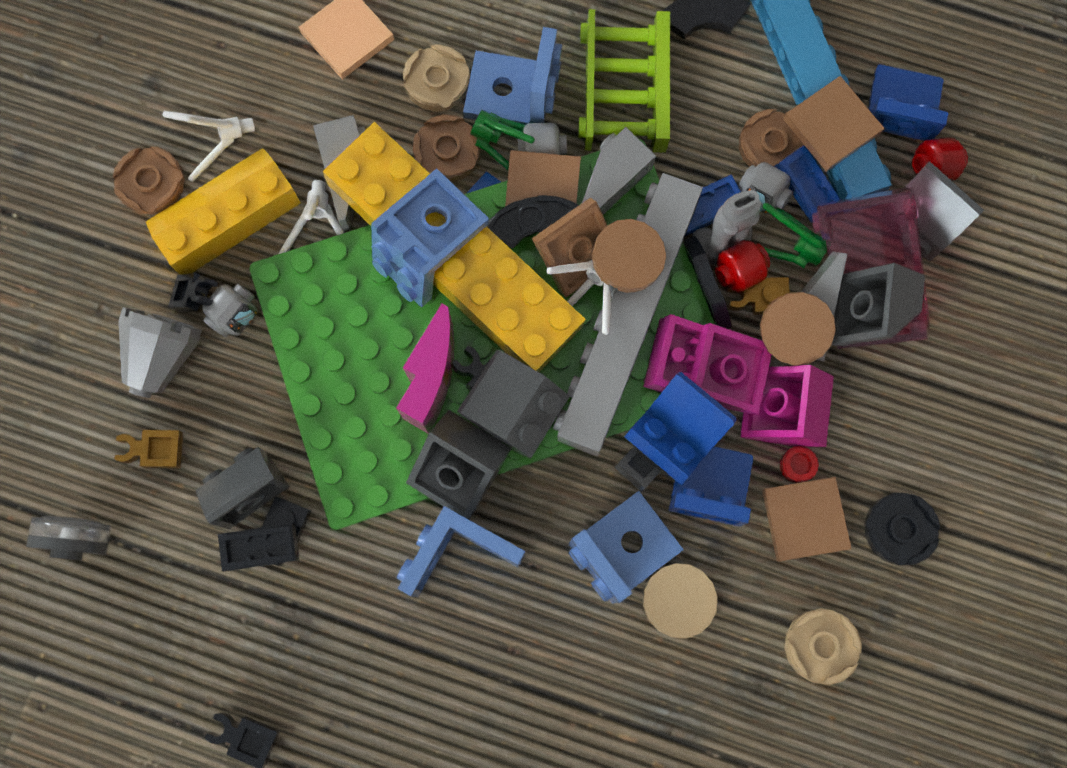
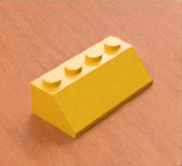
M262 148L145 221L152 239L170 266L179 275L189 274L295 208L301 202L277 164Z

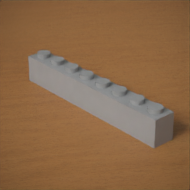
M662 173L658 184L651 183L645 198V203L650 204L646 215H638L637 221L645 222L656 230L664 242L666 252L664 269L655 282L642 291L626 293L618 291V288L612 286L610 332L607 335L602 333V310H600L593 330L599 332L595 343H587L580 363L585 364L581 377L574 375L567 392L572 398L568 410L562 409L553 427L554 430L559 431L557 435L558 442L596 457L599 456L703 187Z

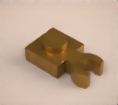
M789 277L766 278L764 281L740 292L741 301H730L728 309L740 311L746 305H752L753 315H763L765 309L774 299L790 293ZM727 287V292H735Z
M142 430V440L127 434L116 436V441L129 443L130 450L127 454L114 456L116 461L128 464L140 458V467L181 468L183 432L179 430Z

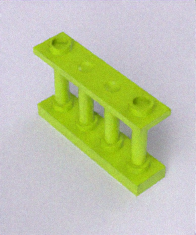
M588 9L587 23H581L580 44H586L585 117H579L578 138H585V151L592 150L593 135H610L612 133L618 135L627 127L635 136H646L647 140H652V152L666 153L670 141V11H656L654 25L648 24V28L595 27V9ZM595 41L647 42V46H653V56H648L647 59L595 58ZM594 72L647 73V77H652V87H648L647 90L594 89ZM594 103L646 104L647 108H652V119H647V122L594 121Z

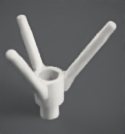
M163 112V117L217 127L221 142L190 174L188 179L191 182H194L225 148L234 143L235 138H241L243 133L255 131L252 118L238 120V117L214 119L178 112Z
M315 180L312 182V189L307 194V204L278 254L290 250L307 220L312 218L320 219L325 217L337 235L344 233L334 216L331 205L328 204V194L325 192L326 184L324 181Z
M593 261L548 267V274L587 270L588 279L567 301L571 306L576 304L594 284L603 286L602 333L604 335L609 334L612 286H608L601 281L594 270Z

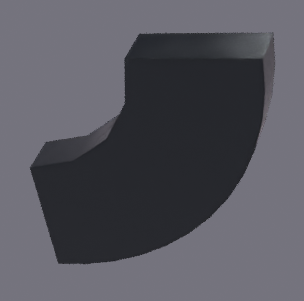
M676 0L663 11H670V31L685 40L693 32L705 28L720 29L730 34L749 10L751 3L746 0Z
M542 195L526 198L502 208L489 220L487 227L513 250L523 239L533 234H539L579 205L556 196Z
M696 236L684 240L685 243L683 244L687 257L693 266L696 279L701 287L715 325L726 329L731 328L732 324L726 302L714 278L706 252Z

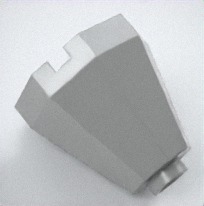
M123 307L118 321L122 383L130 386L129 393L151 398L152 393H162L197 346L202 330L161 315L148 314L146 316L144 315L145 311Z

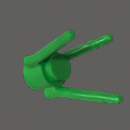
M484 110L480 111L470 132L471 136L477 138L475 146L485 150L507 171L509 170V161L489 144L490 141L497 144L502 133H505L531 144L535 142L534 137L523 133L524 124L502 118L492 112L490 114Z
M764 203V210L800 235L793 250L798 252V255L765 248L769 257L789 261L802 268H805L808 262L817 266L826 254L831 242L811 231L784 209L781 210L778 207L775 209L769 203Z

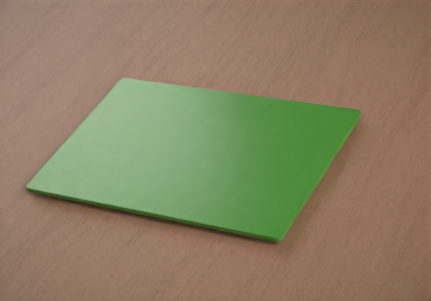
M639 139L646 146L644 140ZM600 151L581 156L576 203L578 205L582 204ZM654 165L648 174L603 215L607 225L617 220H637L639 214L646 215L650 205L645 203L649 187L652 182L655 184L659 183ZM507 181L464 195L490 220L498 211L505 207ZM370 225L253 262L249 268L328 524L334 530H339L430 499L406 484L428 434L406 422L396 407L411 384L403 366L440 305L448 306L455 342L454 360L456 359L463 366H468L472 363L471 359L464 353L467 346L474 348L478 352L480 362L483 365L492 358L497 349L503 351L434 285L432 299L422 308L414 300L412 302L406 300L398 291V284L389 275L383 277L372 264V233ZM537 234L523 239L512 251L559 295L568 301L575 292L568 297L560 293L551 274L547 273V267L532 240ZM683 242L606 438L630 430L662 393L643 387L659 319L672 314L701 325L714 324L702 294L703 292L696 279L693 266L687 257ZM594 284L572 306L586 319L584 325L539 372L566 393L574 375L578 377L582 375L585 364L580 363L587 343L594 344L599 333L593 330L598 314L603 308V286ZM452 369L446 399L434 426L448 410L473 424L457 412L470 392L466 388L467 383L471 380L469 376L458 375ZM571 397L568 398L567 402L563 406V410H568V407L572 400ZM554 421L531 459L511 450L498 475L576 448L557 441L559 431L553 429Z

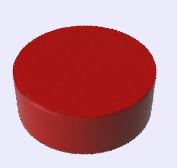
M804 446L790 448L780 459L781 473L787 480L793 483L806 482L812 479L818 471L819 462L816 454Z

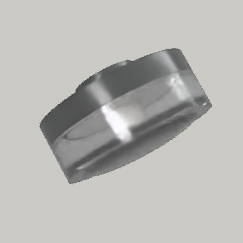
M31 517L26 547L50 550L49 557L82 560L83 553L107 555L111 526L77 517Z

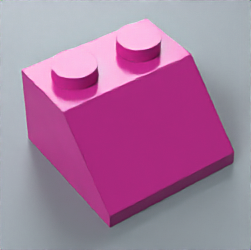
M812 365L769 367L759 414L743 412L740 437L794 447H826L834 376Z

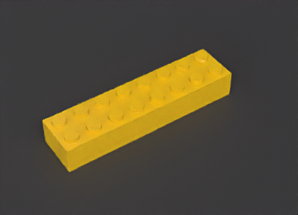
M375 122L323 170L328 186L370 226L374 220L430 174ZM436 212L430 213L425 218L428 224L435 227L441 226L446 222L445 217ZM487 226L440 266L434 274L433 285L506 354L537 372H540L580 331L586 320Z

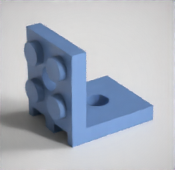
M543 27L537 61L475 51L463 110L464 118L476 120L480 111L484 110L490 114L492 112L502 118L524 125L529 123H545L546 113L552 114L555 86L556 82L558 83L561 69L562 44L556 43L557 29ZM498 84H507L512 88L511 93L506 96H499L493 90Z
M436 168L371 223L372 264L383 277L389 275L398 284L397 289L409 302L414 300L422 308L432 299L435 271L488 225L489 218ZM430 213H440L445 217L446 222L438 227L431 226L425 220L426 216Z
M637 491L590 528L584 529L574 536L569 542L571 550L568 554L581 571L586 568L592 575L594 581L591 585L604 602L610 600L614 604L620 603L632 594L631 590L684 549L640 491ZM627 532H634L641 538L642 545L636 553L626 552L621 545L622 536Z
M444 506L434 525L431 527L427 524L418 537L416 545L421 548L414 560L407 558L397 575V579L401 583L397 589L411 597H419L454 533L519 568L525 557V551Z

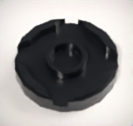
M892 493L878 499L868 510L864 523L865 537L872 551L883 561L896 566L916 565L928 559L936 550L939 543V518L933 507L922 497L907 493Z

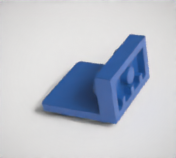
M879 64L874 73L868 109L885 128L882 132L923 141L935 139L946 126L948 112L939 110L944 80L937 76Z
M678 372L624 437L682 485L703 458L735 424L737 418L685 374Z
M714 446L682 485L674 479L668 511L739 527L748 524L751 508L745 507L753 455Z

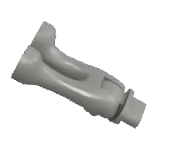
M750 190L734 194L718 209L712 229L703 227L693 233L692 237H697L706 252L709 264L717 265L718 255L723 250L743 240H752V226L759 221L761 207L759 194L756 191Z

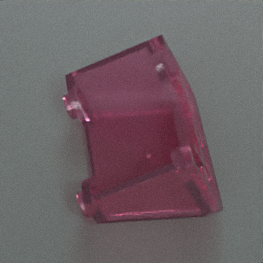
M912 186L820 204L817 206L818 212L812 214L815 234H821L823 240H826L828 256L832 251L847 254L843 274L896 263L924 274L915 195ZM924 284L922 311L893 338L837 346V349L928 339L930 319L926 284Z

